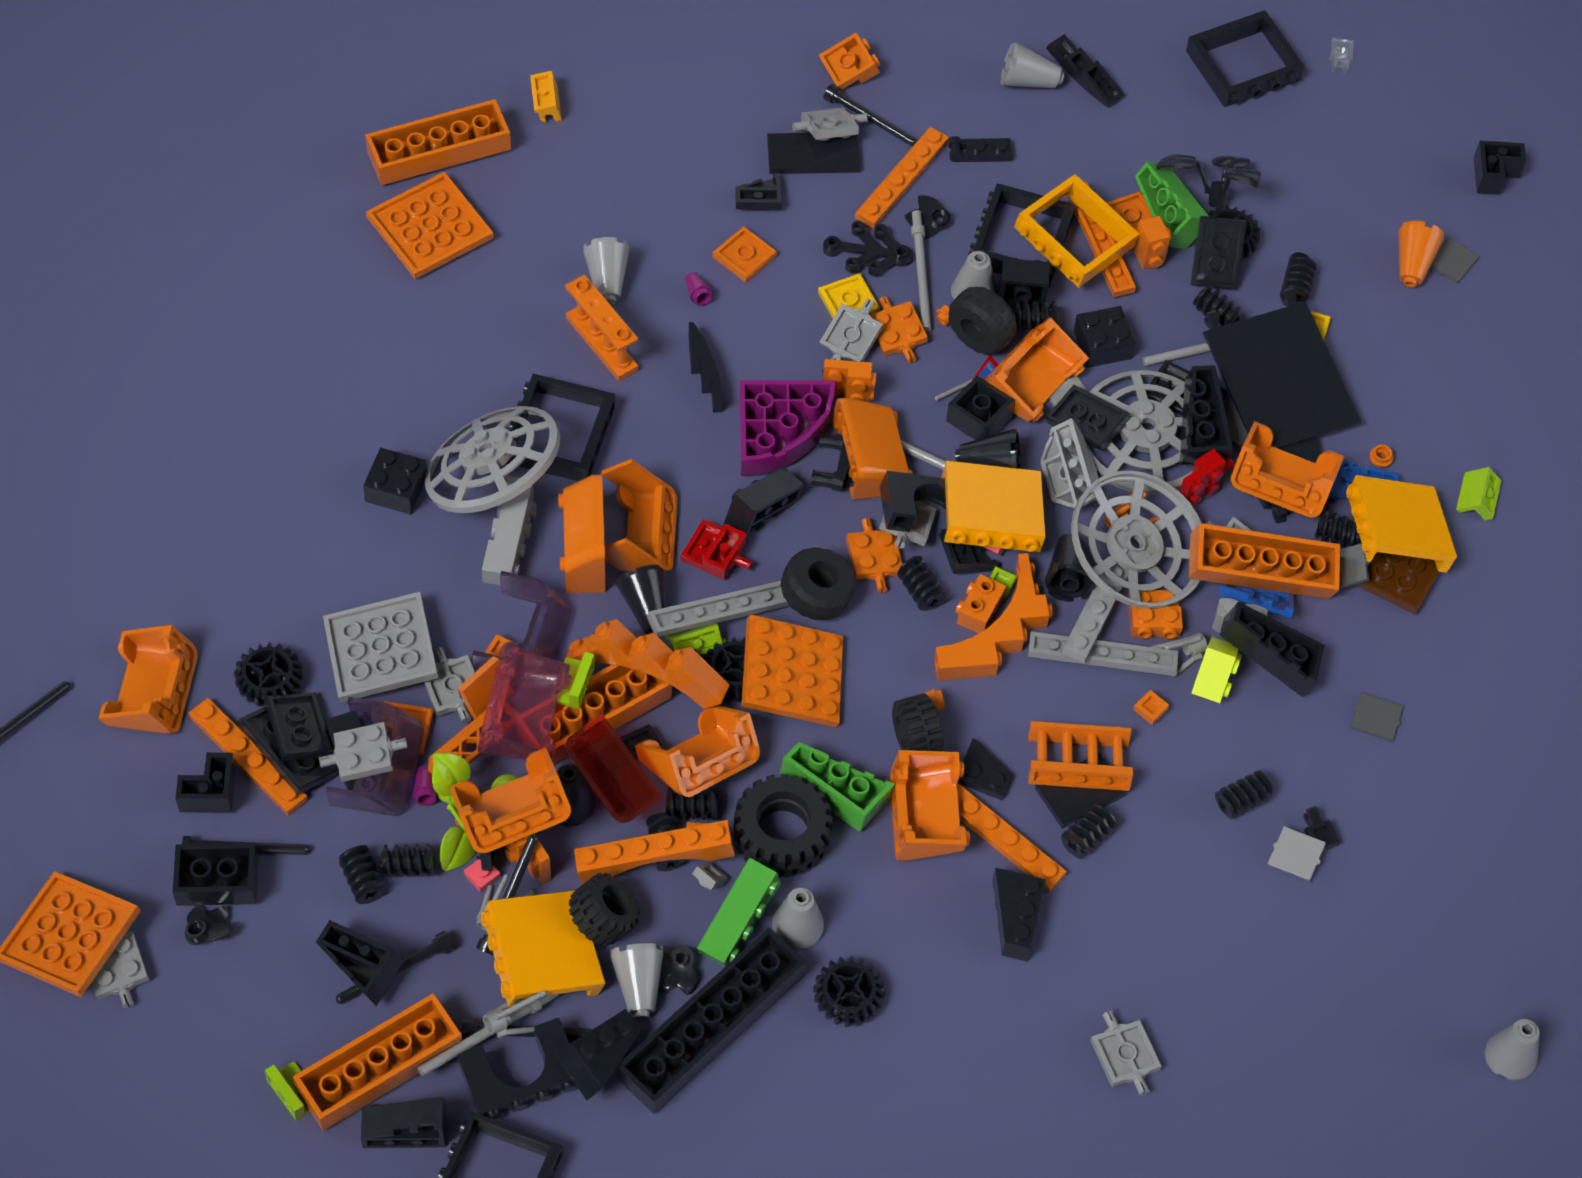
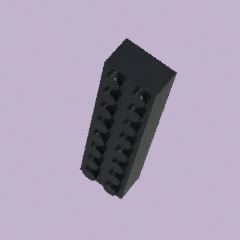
M768 927L624 1058L616 1067V1078L655 1114L805 975L807 961Z

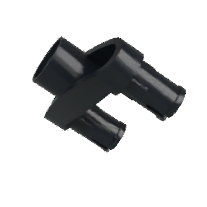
M821 432L819 447L840 450L837 472L826 473L813 470L811 485L832 488L834 491L842 492L848 482L850 469L843 436Z

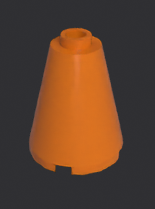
M1423 221L1404 222L1398 230L1399 279L1403 282V285L1410 288L1422 284L1445 236L1443 230L1438 226L1433 225L1430 228L1425 226L1426 222Z

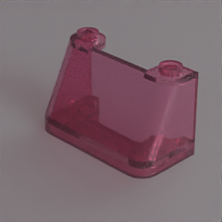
M513 646L501 658L495 671L478 743V752L526 760L531 753L546 747L550 758H552L556 744H553V738L549 737L558 695L563 689L569 687L571 675L569 674L570 665Z

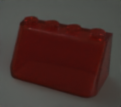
M603 714L596 717L566 740L564 746L566 755L612 819L617 823H629L663 798Z

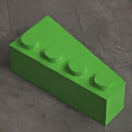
M1146 162L1135 175V179L1152 217L1160 216L1165 227L1170 229L1172 238L1169 241L1168 247L1187 249L1197 238L1200 216H1208V214L1171 168L1163 167L1157 169L1158 163Z
M798 742L783 757L779 773L780 775L789 774V778L792 779L798 776L804 778V783L808 784L811 782L816 785V792H823L826 796V802L830 804L831 812L859 832L890 801L895 785L887 780L886 782L874 778V774L867 771L862 773L850 767L851 764L844 761L837 762L832 760L828 754L801 742Z
M751 858L748 859L697 947L701 955L725 967L740 954V947L751 936L754 925L761 918L767 905L781 885L777 872Z

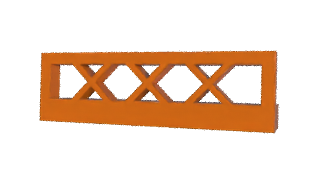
M500 698L435 753L458 755L465 758L470 765L516 726L515 718L520 714ZM506 713L513 718L509 722H501L506 718ZM491 729H494L493 736L483 737ZM476 743V750H475V751H473V752H465V751H466L467 749H469L473 744ZM433 754L429 757L428 771L431 774L433 772Z

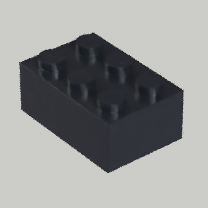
M255 843L176 844L172 891L176 906L256 904L258 853Z

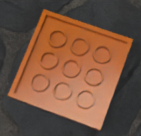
M445 172L366 211L367 219L414 279L494 239L492 230Z
M750 614L746 623L742 707L836 728L840 720L843 636Z
M54 871L0 946V963L78 997H82L141 910L135 904Z

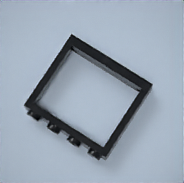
M1266 10L1189 36L1187 54L1224 108L1233 104H1239L1250 98H1256L1269 91H1276L1283 86L1294 84L1301 80L1304 64ZM1262 32L1286 67L1230 86L1206 51Z
M997 183L994 192H989L986 203L989 204L988 209L984 208L980 221L983 223L982 226L978 225L976 228L974 239L977 240L976 243H971L968 255L974 251L986 253L990 257L993 273L1001 274L1003 258L1012 257L982 249L998 203L1001 202L1026 209L1042 198L1043 195ZM1058 200L1041 214L1061 219L1055 240L1064 247L1076 205ZM1051 263L1049 269L1048 288H1050L1057 268L1053 266Z
M533 373L530 382L526 381L524 385L523 401L519 400L517 406L531 407L536 392L600 407L581 462L555 457L545 472L546 474L580 481L590 476L593 471L615 409V394ZM528 414L519 415V417L527 419ZM512 421L509 425V431L511 432L524 426ZM519 437L514 438L516 441V445L519 440ZM513 455L506 463L509 464L516 458V455ZM525 458L519 467L531 469L537 461Z
M471 1112L468 1120L465 1119L464 1123H461L459 1129L461 1136L458 1143H453L449 1150L448 1159L450 1160L447 1167H442L437 1177H457L477 1131L546 1157L537 1178H554L563 1157V1145Z

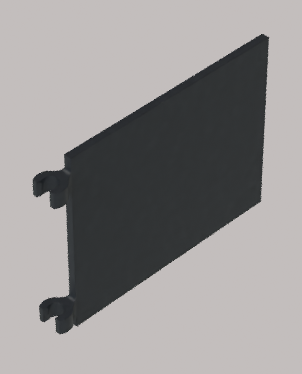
M1293 288L1283 290L1284 295L1280 296L1283 305L1286 306L1284 308L1224 326L1220 325L1216 310L1207 312V317L1204 318L1206 326L1210 329L1203 332L1204 338L1247 434H1249L1254 421L1263 424L1272 430L1274 436L1271 446L1278 449L1361 423L1306 301L1297 303Z

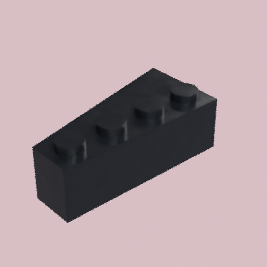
M1192 366L1185 378L1179 465L1194 464L1195 460L1212 449H1215L1224 460H1227L1233 451L1216 366Z
M1239 601L1225 615L1220 636L1298 695L1303 697L1317 682L1324 644Z

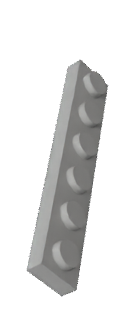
M1117 563L1110 568L1115 575L1125 581L1127 580L1128 570H1125ZM1105 573L1100 575L1099 578L1114 591L1121 592L1123 586L1115 583ZM1095 585L1061 653L1081 663H1085L1116 602V599L1110 597L1097 585Z
M781 581L649 611L647 618L653 632L660 637L789 605L783 597Z
M1030 632L1028 657L1176 676L1177 650L1096 640L1085 663H1081L1061 654L1069 636Z

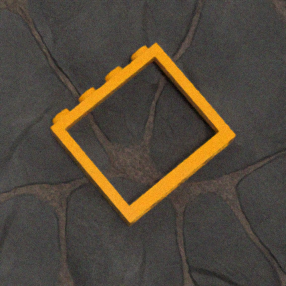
M1076 174L1019 213L1014 228L1020 235L1024 236L1037 251H1040L1053 266L1057 267L1078 288L1134 248L1140 235ZM1065 195L1075 202L1117 242L1086 266H1083L1033 219Z

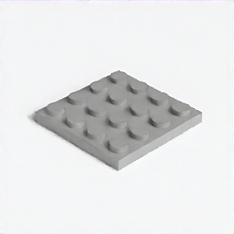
M420 592L323 616L340 703L439 678Z

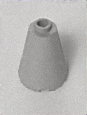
M1014 42L1011 43L1004 60L1006 62L1005 69L1001 71L1000 84L1015 87L1056 88L1057 85H1061L1064 72H1061L1059 65Z
M615 237L595 238L591 240L590 245L584 244L583 254L593 285L607 302L613 305L621 298L629 256V244L625 240H623V243H620Z
M974 251L968 255L951 286L953 301L968 287H985L997 294L990 257L986 253Z
M805 888L792 890L777 909L772 920L773 931L794 950L807 949L815 945L824 930V919L813 894Z
M653 943L627 945L625 951L621 952L619 947L611 950V959L628 1013L634 1015L635 1019L649 1018L650 1013L655 1012L663 946L660 945L656 949V944Z
M1520 1019L1494 1033L1489 1038L1484 1052L1486 1063L1495 1074L1507 1077L1506 1079L1511 1081L1522 1080L1529 1076L1538 1063L1540 1034L1538 1026L1531 1020Z

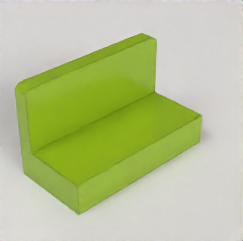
M1490 467L1465 472L1456 510L1459 513L1475 510L1484 520L1493 519L1502 480Z
M717 623L665 635V638L670 641L673 652L692 647L696 649L699 655L707 653L708 649H713L715 642L722 645Z
M584 652L582 660L565 658L551 695L552 702L580 709L595 668L594 654Z
M291 1062L279 1071L273 1064L265 1070L266 1080L294 1119L298 1121L310 1113L295 1089L292 1077L301 1072L295 1062Z

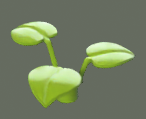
M434 753L433 788L438 793V798L448 804L447 810L452 812L461 829L451 827L445 833L441 842V868L444 871H450L469 862L475 854L460 816L455 810L456 805L449 789L451 785L469 780L470 766L464 758L458 755ZM511 774L501 775L493 782L491 789L518 779V777Z

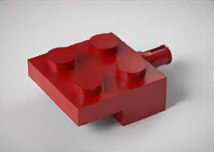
M1212 449L1195 460L1192 473L1182 481L1180 493L1190 502L1192 507L1196 506L1206 495L1211 496L1220 488L1219 484L1222 476L1226 471L1234 467V462L1230 458L1224 460L1215 449Z
M705 519L701 521L680 555V561L722 580L726 578L730 569L735 565L750 570L753 563L752 560L740 556L742 549L746 545L747 533L727 524L720 527Z

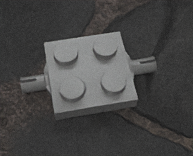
M844 107L802 112V122H793L792 129L794 132L809 131L816 140L826 141L834 137L848 138L851 135L859 134L857 123H866L867 114L853 115L847 112Z
M867 298L860 310L850 308L844 304L840 306L819 342L820 346L834 354L831 359L864 361L883 329V323L869 315L872 307L875 305L874 301H870Z
M920 500L915 501L917 516L910 532L886 529L884 514L879 529L897 536L895 541L897 548L900 542L899 548H904L906 540L925 546L936 508L928 506Z
M439 647V651L436 648L433 652L438 661L436 666L439 678L423 682L435 713L438 717L458 711L461 722L466 723V720L469 722L472 718L457 688L475 673L468 655L456 659H447L444 648Z
M384 722L333 733L335 741L334 754L319 757L321 768L336 764L339 768L342 782L393 771L391 761L393 751L408 748L406 738L390 741Z
M133 931L125 933L92 981L98 1000L111 995H120L123 1008H128V1003L130 1007L134 1005L130 990L139 984L149 981Z
M1113 1011L1106 1012L1102 1016L1108 1029L1103 1033L1092 1036L1090 1042L1111 1088L1126 1082H1134L1139 1096L1146 1095L1150 1090L1145 1083L1144 1077L1160 1071L1162 1066L1140 1020L1129 1024H1118Z

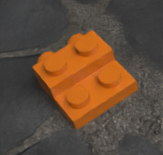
M857 32L819 54L834 83L841 90L857 80L862 84L880 73L877 68L881 65L875 54H869L868 51L871 47L865 37L860 39Z
M833 359L824 360L823 380L835 381L834 396L845 395V398L867 402L874 399L876 372H872V363Z
M1168 590L1139 591L1140 602L1157 603L1174 597ZM1179 602L1157 609L1136 608L1129 605L1131 637H1139L1141 639H1148L1150 637H1163L1164 639L1180 638L1183 627Z
M529 836L506 845L505 854L511 863H518ZM538 840L527 869L532 878H538L543 885L551 880L550 857Z

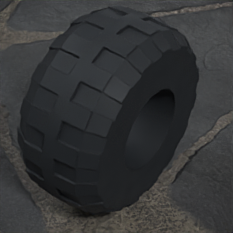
M968 287L949 306L948 319L953 332L956 333L960 341L977 353H983L984 355L998 354L1015 337L1017 332L1015 314H1013L1012 309L1004 299L992 290H988L985 287Z
M817 547L803 549L790 559L784 569L781 579L782 594L788 605L803 617L813 620H831L840 616L852 601L856 591V576L850 564L841 555L834 553L832 550ZM811 580L819 581L826 588L817 586Z

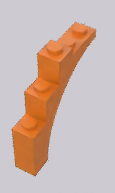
M1028 553L1018 554L1016 563L1017 586L1013 598L1003 614L987 629L972 638L955 644L936 647L934 664L937 681L996 676L998 666L1002 665L1001 653L1022 652L1023 643L1027 642V629L1047 628L1048 620L1053 615L1051 603L1047 604L1046 594L1039 595L1038 584L1033 582V577L1035 576L1034 563L1029 561Z
M618 619L602 622L595 629V634L580 640H574L570 644L569 652L566 656L582 660L584 652L594 654L595 663L619 665L654 676L689 696L703 709L721 704L729 688V684L692 647L673 652L655 633L636 638Z

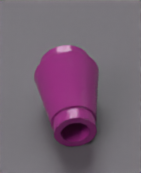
M691 272L686 275L685 281L691 301L698 306L709 303L712 299V289L697 273Z
M422 766L416 770L413 798L417 804L428 806L435 803L438 793L433 788L432 774L428 771V767Z

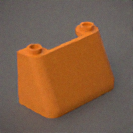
M1050 317L1032 329L985 378V381L1015 399L1013 411L1015 415L1026 422L1030 420L1035 422L1044 414L1042 409L1047 399L1071 375L1074 377L1078 376L1085 369L1083 364L1089 358Z
M838 398L832 423L834 431L838 430V434L842 433L850 464L849 477H852L854 486L850 487L851 498L856 500L881 497L880 485L886 471L913 474L912 470H908L899 436L897 412L893 411L891 406L853 398Z
M1254 421L1232 472V485L1242 492L1306 517L1312 518L1320 515L1344 456L1332 451H1325L1318 456L1316 463L1271 446L1274 436L1272 430Z
M173 625L122 631L118 652L128 662L117 703L114 701L103 703L98 719L109 727L161 734L176 733L181 725L197 663L198 654L195 645Z
M718 705L709 707L702 711L698 717L699 734L667 751L662 750L658 742L650 739L635 745L640 762L677 794L686 797L694 796L751 766L758 760L760 748L750 713Z
M546 747L531 753L527 757L525 765L528 775L480 794L475 783L471 781H461L449 786L458 814L475 851L479 853L493 851L567 820L570 816V804Z
M898 750L890 771V782L895 784L891 796L896 861H911L962 852L966 846H969L970 833L965 830L963 825H960L957 782L959 777H963L964 764L960 762L959 752Z

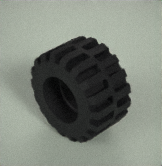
M922 693L895 701L892 708V719L901 750L943 751L944 737L942 725L935 705L929 696Z
M597 873L570 896L569 906L571 908L569 912L573 916V923L578 926L581 934L586 935V938L593 940L595 944L600 945L602 943L603 946H608L609 944L616 943L635 928L640 920L638 916L640 908L637 906L639 903L634 897L633 891L627 887L624 881L621 882L615 875L612 877L610 873Z

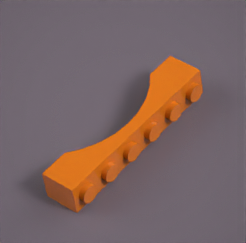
M728 820L577 848L574 849L577 874L583 885L597 873H610L613 877L629 869L654 862L678 859L713 861L734 857L735 851Z

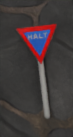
M991 355L985 360L974 378L979 376L985 380L998 366ZM973 379L935 396L934 399L938 401L965 388Z

